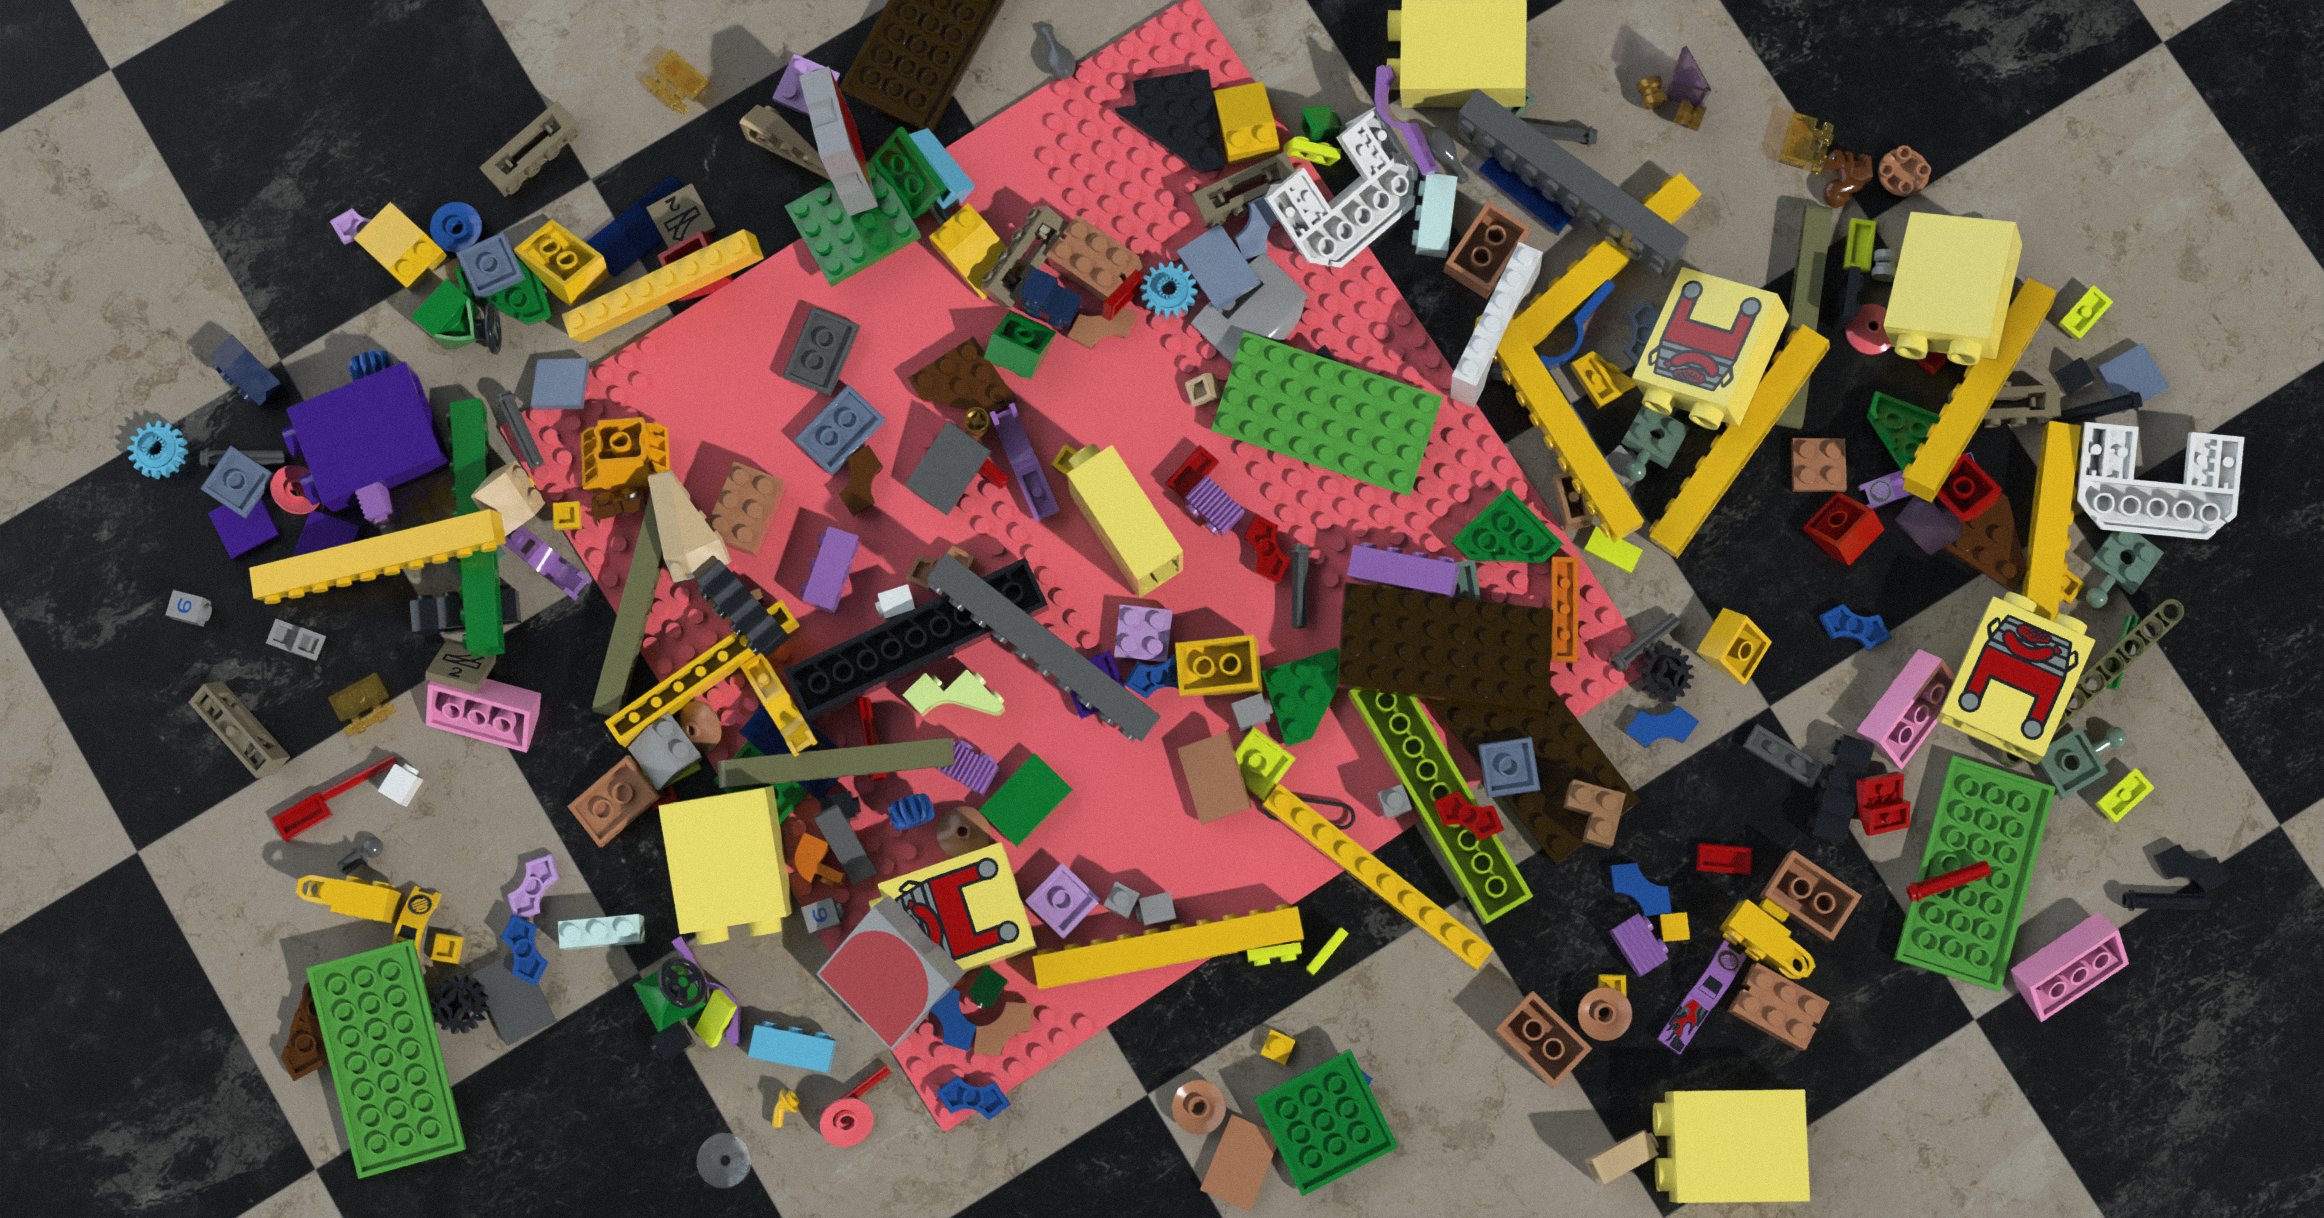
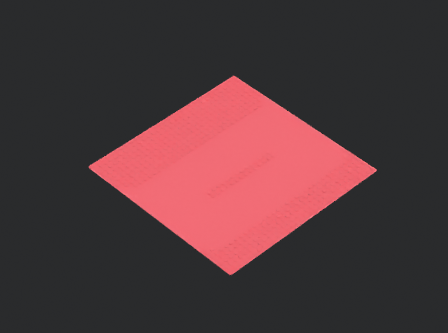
M1182 0L1076 66L1075 72L1070 78L1065 80L1057 78L946 147V151L975 185V188L963 203L946 209L953 216L969 203L1008 248L1012 243L1011 237L1018 228H1022L1027 222L1026 216L1029 211L1037 206H1048L1068 224L1072 222L1076 215L1080 216L1137 254L1142 264V269L1139 272L1143 274V277L1144 275L1151 277V267L1157 271L1159 270V263L1162 262L1166 268L1170 261L1173 262V268L1176 269L1182 264L1183 273L1189 270L1176 251L1213 228L1212 226L1204 227L1193 205L1192 193L1272 157L1228 165L1215 105L1225 170L1198 173L1116 116L1115 108L1136 105L1133 80L1209 69L1212 93L1216 90L1256 82L1199 0ZM1270 104L1279 140L1280 154L1283 153L1284 144L1293 139V136ZM1288 156L1295 171L1299 168H1305L1326 202H1330L1334 196L1311 162ZM1267 175L1261 177L1262 181L1224 197V205L1228 204L1230 199L1267 183L1265 179ZM929 210L919 219L913 220L922 236L920 239L833 287L829 285L803 238H800L734 279L733 282L710 294L590 369L583 409L533 410L532 407L524 410L521 414L544 461V464L539 468H529L508 422L503 423L500 427L504 437L528 475L532 477L535 486L552 513L553 503L574 501L581 503L582 529L564 530L616 614H618L645 510L628 514L621 512L617 513L615 517L601 519L600 523L598 520L595 521L592 513V497L609 491L601 489L594 494L583 489L580 435L588 427H596L598 420L644 417L645 423H658L668 427L670 470L673 471L688 491L690 501L698 512L702 510L706 515L704 520L707 524L734 461L783 479L787 487L757 558L726 546L732 561L725 566L749 592L760 588L766 599V602L761 605L766 610L782 600L800 625L788 634L790 638L767 657L818 742L815 745L807 746L798 753L861 747L865 745L856 700L809 722L803 714L784 670L887 622L884 616L879 617L875 602L879 601L878 593L908 584L916 608L947 594L943 591L939 595L933 589L927 592L907 581L905 576L918 555L926 558H936L942 556L945 551L948 552L953 545L977 558L971 571L980 578L1026 557L1049 607L1048 611L1033 618L1086 659L1110 650L1123 683L1138 660L1114 658L1120 604L1173 610L1167 660L1176 653L1175 643L1255 635L1258 639L1260 668L1262 672L1336 647L1339 651L1344 584L1347 582L1383 587V585L1351 580L1347 576L1353 545L1361 546V542L1375 544L1377 545L1376 549L1384 551L1387 550V547H1394L1403 550L1402 554L1412 555L1413 552L1428 554V559L1438 560V557L1442 556L1452 558L1454 562L1468 561L1453 546L1451 540L1501 493L1509 488L1563 545L1544 563L1475 561L1480 598L1484 601L1551 609V558L1579 557L1578 662L1550 663L1549 684L1574 716L1578 718L1642 676L1641 673L1636 672V669L1643 668V665L1639 662L1640 659L1648 658L1646 653L1643 652L1628 664L1626 671L1621 670L1618 672L1611 666L1609 661L1612 658L1611 655L1614 652L1620 653L1634 642L1637 637L1477 404L1473 408L1450 398L1453 369L1370 248L1366 246L1342 268L1307 263L1279 220L1272 225L1268 232V252L1265 253L1308 294L1299 322L1281 344L1312 354L1323 345H1326L1342 364L1443 396L1410 497L1211 431L1221 398L1192 407L1185 382L1204 373L1215 374L1221 394L1223 395L1232 364L1191 325L1194 318L1210 302L1197 282L1196 286L1193 287L1197 290V296L1192 297L1195 300L1194 306L1188 305V313L1180 312L1178 319L1174 315L1169 316L1168 320H1165L1162 314L1155 317V310L1148 311L1146 309L1148 302H1142L1141 296L1146 293L1140 290L1125 306V308L1138 314L1127 338L1107 337L1097 342L1093 349H1089L1068 339V335L1079 314L1085 316L1101 315L1103 312V301L1051 267L1047 258L1039 270L1056 277L1059 286L1082 296V305L1069 330L1064 327L1061 330L1054 328L1048 324V320L1040 316L1036 319L1027 315L1024 312L1025 309H1022L1020 296L1011 308H1002L990 297L983 301L931 245L929 236L940 228L941 225ZM1249 211L1239 217H1235V215L1228 217L1221 224L1236 247L1234 235L1245 227L1249 218ZM1035 238L1018 262L1021 264L1036 243L1040 244L1043 239L1038 240ZM1256 256V257H1254V258H1252V259H1250V260H1247V263L1250 264V263H1251L1254 259H1256L1258 256ZM1165 287L1162 291L1165 295H1172L1176 290L1173 287ZM812 307L861 326L832 397L782 378ZM1009 311L1057 331L1039 370L1031 380L1026 377H1020L1015 372L994 364L993 366L1016 399L1014 404L1060 512L1035 522L990 415L991 429L989 433L984 437L975 439L992 450L988 459L1010 478L1004 488L998 489L978 471L951 513L946 516L906 487V482L947 421H952L967 432L963 422L967 410L948 407V405L923 402L909 382L908 377L974 336L984 353H986L993 331ZM848 384L886 419V422L859 449L861 450L869 445L882 464L883 469L875 476L872 483V496L875 504L855 517L851 515L839 496V493L845 489L850 479L851 471L848 461L831 476L794 441L798 434ZM1065 443L1076 451H1080L1094 443L1100 451L1113 445L1182 548L1183 571L1140 599L1138 598L1070 496L1068 478L1051 467L1052 462ZM1199 445L1219 460V464L1208 475L1209 478L1245 510L1244 516L1224 537L1219 533L1213 535L1204 526L1206 521L1199 515L1196 518L1192 516L1185 508L1187 505L1185 501L1165 485L1166 481ZM650 487L645 490L647 504L651 493ZM1255 514L1279 525L1276 533L1277 546L1281 553L1290 559V563L1279 585L1255 574L1258 563L1257 554L1253 546L1243 539ZM828 526L858 535L861 540L835 614L805 605L802 601L803 597L800 596L803 583L805 581L809 582L812 573L809 571L811 560L814 556H818L821 548L818 547L820 535L822 532L827 531ZM1296 544L1309 545V550H1311L1308 563L1307 627L1304 629H1295L1291 626L1293 554H1290V550H1293V545ZM665 560L640 648L641 654L660 683L734 632L730 628L731 623H727L717 617L709 607L708 602L699 594L697 589L700 586L695 581L697 578L673 582ZM992 636L864 696L869 697L871 700L880 745L953 738V741L956 743L959 740H963L973 746L972 752L979 756L984 752L995 758V764L999 767V770L984 796L937 771L936 768L888 772L886 774L887 778L880 781H871V778L867 775L797 781L809 793L780 826L790 889L801 907L830 897L834 898L836 903H841L845 917L841 918L843 925L818 933L831 955L871 910L869 901L881 897L878 887L879 883L953 858L943 851L937 839V827L940 819L946 812L959 806H968L979 811L1034 753L1073 789L1018 848L987 819L990 827V839L986 847L999 842L1003 844L1038 948L987 965V967L1010 981L992 1009L988 1006L984 1010L971 1002L973 996L968 994L984 967L965 973L952 988L960 991L959 1005L962 1014L969 1022L976 1026H985L996 1021L1003 1013L1006 1002L1033 1004L1031 1032H1022L1011 1037L1005 1044L1001 1056L974 1054L976 1031L969 1052L944 1044L942 1023L934 1013L929 1011L928 1016L913 1033L892 1050L942 1130H950L977 1112L972 1109H962L951 1114L936 1093L938 1089L955 1077L959 1076L965 1083L974 1087H986L996 1082L1005 1094L1210 959L1206 958L1039 990L1032 956L1038 955V950L1053 948L1054 952L1064 951L1065 945L1080 943V947L1091 946V940L1106 938L1107 942L1117 941L1118 935L1133 933V937L1144 936L1143 931L1159 928L1160 932L1170 931L1171 925L1185 923L1187 928L1197 926L1196 921L1212 918V922L1223 921L1222 916L1238 913L1240 918L1250 916L1249 911L1265 908V913L1276 911L1275 906L1288 903L1293 905L1344 871L1284 823L1269 819L1261 806L1264 801L1247 788L1246 790L1252 805L1251 809L1204 825L1200 824L1177 748L1223 732H1229L1235 751L1252 728L1239 731L1231 704L1262 693L1263 699L1268 698L1270 701L1262 673L1263 692L1236 695L1179 696V689L1163 687L1155 690L1146 699L1125 686L1129 692L1161 716L1142 742L1137 738L1132 742L1118 730L1120 725L1114 722L1111 726L1099 717L1097 713L1081 720L1070 693L1056 684L1055 680L1057 677L1052 673L1048 677L1033 666L1036 661L1031 657L1026 661L1012 650L1015 645L1010 641L1004 644ZM1139 661L1147 665L1160 664L1156 662ZM741 667L693 700L708 704L715 711L720 721L721 740L719 745L714 750L704 753L717 774V761L732 759L748 740L767 756L792 753ZM965 670H968L971 674L976 671L986 681L983 686L990 693L995 690L1005 700L1002 703L1005 711L999 716H993L955 704H943L933 708L922 717L903 697V694L925 673L930 678L935 675L945 685L942 688L945 691ZM1337 688L1311 740L1287 748L1273 710V713L1269 714L1270 721L1255 726V728L1296 758L1277 785L1280 783L1297 797L1345 803L1351 806L1355 812L1354 824L1350 828L1341 831L1369 853H1372L1421 821L1410 800L1412 810L1409 813L1387 821L1384 820L1376 795L1378 792L1401 784L1350 700L1348 693L1351 689ZM1415 697L1468 787L1471 788L1482 781V770L1428 700ZM851 791L854 797H859L862 812L857 813L859 820L850 821L849 823L875 865L877 873L853 885L832 848H830L823 865L845 874V881L843 885L835 883V886L831 887L820 882L821 876L818 875L813 885L805 880L796 868V849L804 832L827 842L814 820V816L822 812L819 798ZM927 794L933 803L934 818L915 828L901 831L896 830L892 822H890L888 807L894 801H898L900 798H905L908 795ZM1304 802L1333 825L1344 826L1351 821V813L1347 808ZM961 827L958 830V835L961 837L966 836L968 833L966 827ZM1061 863L1073 872L1101 900L1064 939L1025 902ZM1115 882L1140 893V898L1170 892L1176 920L1145 927L1144 921L1138 922L1135 907L1127 920L1104 908V903Z

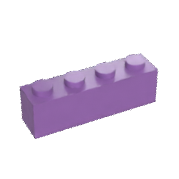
M1361 542V546L1353 545L1347 576L1351 580L1453 597L1455 594L1460 567L1454 563L1452 558L1439 556L1438 560L1428 559V554L1413 552L1412 555L1402 554L1403 550L1394 547H1387V550L1384 551L1376 549L1377 545Z

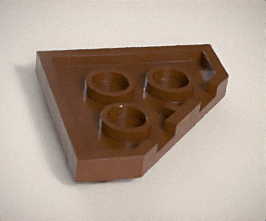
M974 336L908 377L909 382L923 402L938 403L963 410L980 407L989 415L992 411L998 414L1009 407V404L1016 402L1015 397L991 361L984 359L985 353Z
M2000 493L1997 502L1978 518L1963 523L1960 521L1943 548L1947 553L2009 591L2014 589L2026 569L2008 496Z
M309 982L304 984L302 998L298 1010L295 1012L287 1045L284 1047L281 1056L293 1081H297L329 1063Z

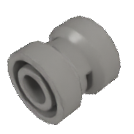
M1890 249L1876 250L1874 252L1876 265L1872 269L1871 277L1883 282L1894 281L1900 252Z

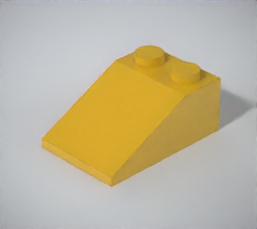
M1263 81L1213 91L1228 165L1279 154L1280 145Z
M391 202L354 237L410 293L447 257L445 252Z
M967 203L930 235L929 238L934 249L984 301L988 296L979 289L983 283L981 281L982 277L988 270L995 267L998 262L996 260L997 256L1007 247L986 221ZM1017 262L1012 270H1008L1005 275H1013L1021 264Z
M553 219L513 249L514 253L553 294L571 307L610 276L603 255Z
M1255 635L1175 643L1179 696L1236 695L1263 692L1259 646Z

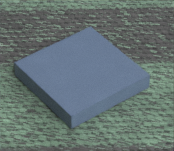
M504 231L456 253L477 300H481L526 279Z
M2143 343L2096 368L2097 373L2113 398L2127 395L2129 391L2133 390L2134 393H2140L2143 403L2170 387Z
M587 358L538 359L531 399L533 410L583 409L590 366L589 360Z
M230 445L200 489L242 517L247 518L270 485L275 474Z
M1532 737L1478 745L1486 798L1540 790Z

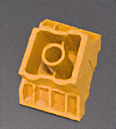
M644 417L598 420L596 427H588L580 434L582 485L584 490L594 494L601 489L613 493L629 486H643L644 490L650 487L648 481L650 474L670 470L668 427L658 423H645Z

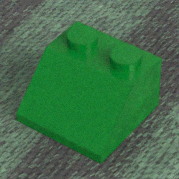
M1009 311L993 331L984 359L991 361L996 366L1013 371L1020 377H1026L1031 380L1039 370L1057 331Z

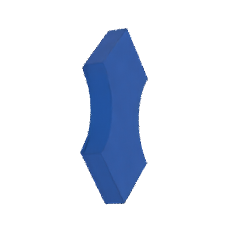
M1841 604L1819 616L1831 640L1838 637H1849L1860 642L1867 651L1892 638L1880 615L1871 617L1858 616L1852 613L1845 604Z
M1176 653L1165 662L1156 665H1147L1137 661L1124 681V685L1146 699L1155 690L1163 687L1179 689Z
M1680 706L1675 707L1670 713L1660 716L1649 715L1640 711L1624 733L1644 748H1647L1653 741L1662 738H1670L1684 743L1699 723V720Z
M1638 863L1610 866L1613 893L1625 894L1633 898L1639 904L1643 916L1672 913L1668 886H1658L1649 882L1640 872Z
M512 914L500 937L510 946L514 955L512 975L537 986L549 964V961L540 955L536 947L535 934L538 926Z
M951 989L941 1000L932 1006L930 1011L942 1023L944 1030L943 1043L969 1052L976 1031V1025L969 1022L961 1012L959 1005L960 991Z
M957 1076L936 1091L951 1114L962 1109H972L980 1112L985 1118L990 1120L1011 1105L996 1082L986 1087H974L968 1085Z

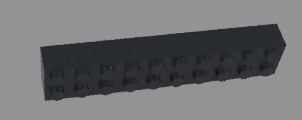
M1026 557L981 578L1032 618L1049 610L1048 603ZM945 594L785 669L784 672L805 718L810 722L992 637L991 632L994 629L987 624L984 628L970 618L972 613L968 609L964 608L963 611H960L948 601L951 597Z

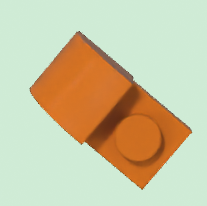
M804 832L795 853V864L800 875L813 885L818 875L821 876L820 882L834 887L835 883L843 885L846 875L823 865L831 848L829 843Z

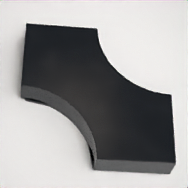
M2180 844L2154 855L2166 880L2172 878L2187 879L2193 882L2202 893L2229 881L2217 857L2208 859L2193 857Z

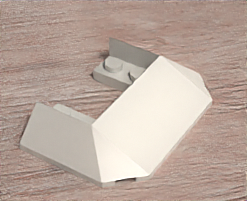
M1376 107L1345 123L1347 129L1336 137L1361 176L1330 202H1326L1305 168H1299L1281 184L1271 185L1265 197L1266 202L1307 263L1342 268L1414 207L1415 196H1413L1414 181H1417L1418 169L1390 125L1377 112Z
M2084 422L2077 502L2100 530L2208 540L2224 524L2237 516L2244 437L2189 432L2183 484L2134 480L2139 427Z

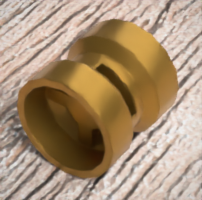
M1660 76L1647 77L1636 84L1638 93L1643 94L1641 102L1645 110L1660 107L1668 102L1666 93L1660 89L1663 85Z
M1682 99L1673 123L1678 125L1686 124L1691 130L1698 131L1707 107L1702 105L1694 106L1689 100Z
M973 407L966 411L963 422L967 433L974 438L986 436L991 429L988 413L980 407Z

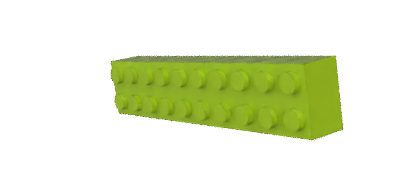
M1351 689L1348 693L1350 700L1399 783L1404 785L1409 800L1482 924L1486 925L1532 898L1531 891L1497 834L1478 841L1474 833L1463 826L1448 825L1443 827L1433 801L1459 791L1468 803L1478 807L1480 805L1417 699L1410 696Z

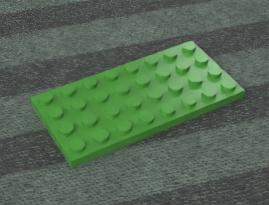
M1244 331L1211 431L1410 497L1443 396Z
M1954 755L1950 756L1915 883L1983 860L1987 861L1990 865L1991 874L1987 877L1922 898V901L1919 903L1910 901L1894 960L1995 992L2001 991L2056 787Z
M414 939L306 968L358 1179L467 1149Z

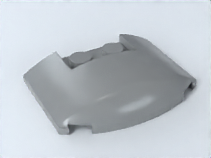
M1266 253L1259 255L1249 264L1261 284L1218 311L1209 302L1191 322V325L1232 365L1244 331L1282 343L1296 327L1302 316L1305 301L1307 302L1308 294Z

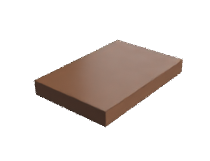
M1223 732L1177 748L1201 825L1252 808L1229 732Z
M627 755L570 803L568 808L599 847H603L662 796L630 755Z
M1231 1114L1200 1190L1250 1211L1277 1148L1270 1131Z

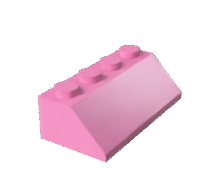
M1918 649L1856 732L1864 741L1875 745L1874 751L1902 770L1938 721L1935 720L1954 681L1955 675L1943 659Z
M490 679L484 680L477 693L430 681L427 692L426 725L527 753L540 712L541 693Z
M2097 912L2070 931L2062 934L2046 947L2041 948L2023 962L2017 964V966L2011 969V973L2017 989L2037 1018L2043 1022L2127 966L2129 962L2119 930L2102 914Z

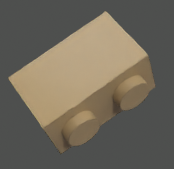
M516 460L492 471L471 495L480 511L491 509L502 514L505 536L535 516L545 504L540 492L536 490L527 477L526 472Z

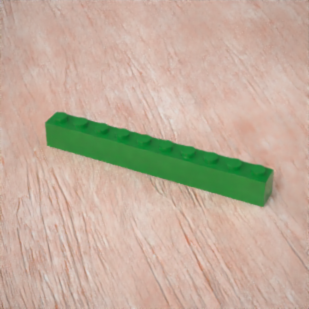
M481 398L449 402L450 412L446 413L447 424L451 427L452 436H448L450 451H453L454 459L450 460L451 474L455 476V485H452L451 488L452 496L457 501V509L453 510L454 518L480 511L471 495L491 473L487 407ZM497 550L491 552L474 551L470 557L457 559L458 573L462 574V584H459V595L461 600H464V609L460 610L462 624L466 628V634L462 635L463 647L473 658L504 654L505 645Z

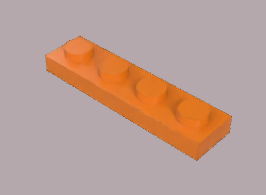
M1579 557L1551 558V609H1553L1550 663L1578 662Z

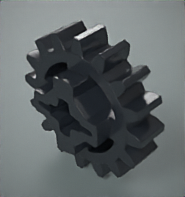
M1664 645V647L1654 646V651L1647 650L1645 652L1648 657L1647 659L1639 660L1643 668L1636 669V672L1642 674L1637 683H1644L1645 686L1641 691L1643 693L1650 692L1649 699L1658 698V702H1666L1667 700L1675 702L1676 696H1685L1683 689H1691L1692 686L1687 681L1688 679H1694V675L1689 674L1688 671L1693 668V665L1686 664L1689 658L1688 655L1680 656L1682 649H1673L1672 645Z
M466 975L461 976L460 979L457 976H450V982L447 980L440 982L443 987L442 989L434 988L433 991L437 994V998H432L429 1002L435 1004V1008L431 1009L432 1013H437L438 1015L434 1022H443L441 1027L443 1031L451 1027V1034H458L459 1031L462 1034L469 1033V1027L471 1029L479 1028L476 1021L486 1020L482 1012L489 1011L490 1009L484 1006V1002L489 1000V996H482L481 993L486 988L484 986L476 987L477 979H471L468 982V976ZM453 989V994L446 997L448 992ZM457 1001L463 1003L462 1008L456 1006ZM474 1012L467 1021L463 1022L469 1013Z

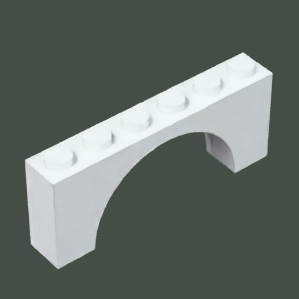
M1518 242L1452 375L1450 398L1470 407H1475L1485 386L1491 363L1504 332L1524 296L1529 298L1539 278L1543 252Z

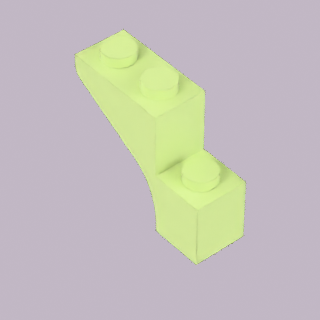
M965 670L945 691L942 690L945 685L935 675L930 678L925 673L903 694V697L922 717L933 708L943 704H955L993 716H999L1005 711L1002 705L1005 700L995 690L990 693L983 686L986 681L976 671L971 674L968 670Z

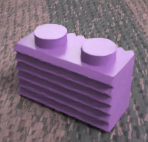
M1207 475L1185 497L1186 510L1195 518L1198 515L1206 521L1204 526L1213 535L1219 533L1224 537L1245 513V510Z
M380 482L356 490L355 494L361 505L360 508L363 510L362 513L365 515L364 518L377 528L386 531L394 528L396 523L402 520L392 492Z
M959 740L958 743L953 741L955 765L936 768L937 771L984 796L999 770V767L995 764L996 759L984 752L981 756L972 752L973 746L963 740Z
M1639 913L1609 931L1638 977L1668 959L1666 953L1669 952L1664 942L1660 938L1656 940L1651 933V930L1654 928L1646 916L1641 917Z

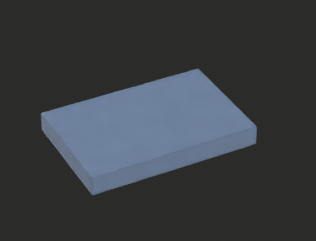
M1218 224L1176 251L1216 311L1261 284L1259 278L1221 224Z
M848 384L798 434L794 441L827 473L833 476L847 462V458L855 454L886 422V419Z

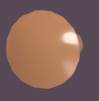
M1900 146L1898 149H1894L1884 155L1878 168L1879 179L1885 189L1894 195L1904 197L1915 195L1923 190L1931 173V167L1922 155L1911 150L1908 146Z

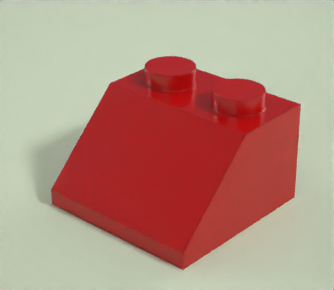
M699 231L657 256L662 267L715 243L713 236ZM730 274L679 298L678 301L711 294L733 282L732 276Z
M1963 453L1936 497L1963 523L1978 518L1997 502L2002 489L1966 453Z
M1837 492L1803 527V530L1831 557L1848 566L1885 530L1873 509L1840 492Z

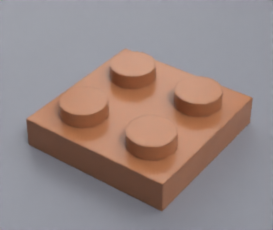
M1793 438L1791 440L1792 492H1845L1847 490L1845 439Z

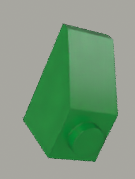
M1329 105L1302 109L1300 127L1310 142H1326L1339 136L1342 123L1337 112L1332 113Z

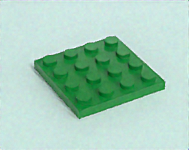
M870 159L866 163L878 207L848 216L832 181L785 206L831 287L922 237L894 188L884 180Z
M1351 1049L1253 1098L1302 1197L1398 1148Z

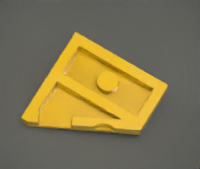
M1594 351L1570 364L1571 370L1597 409L1637 387L1633 379L1620 372L1621 368L1613 363H1608L1604 360V357Z

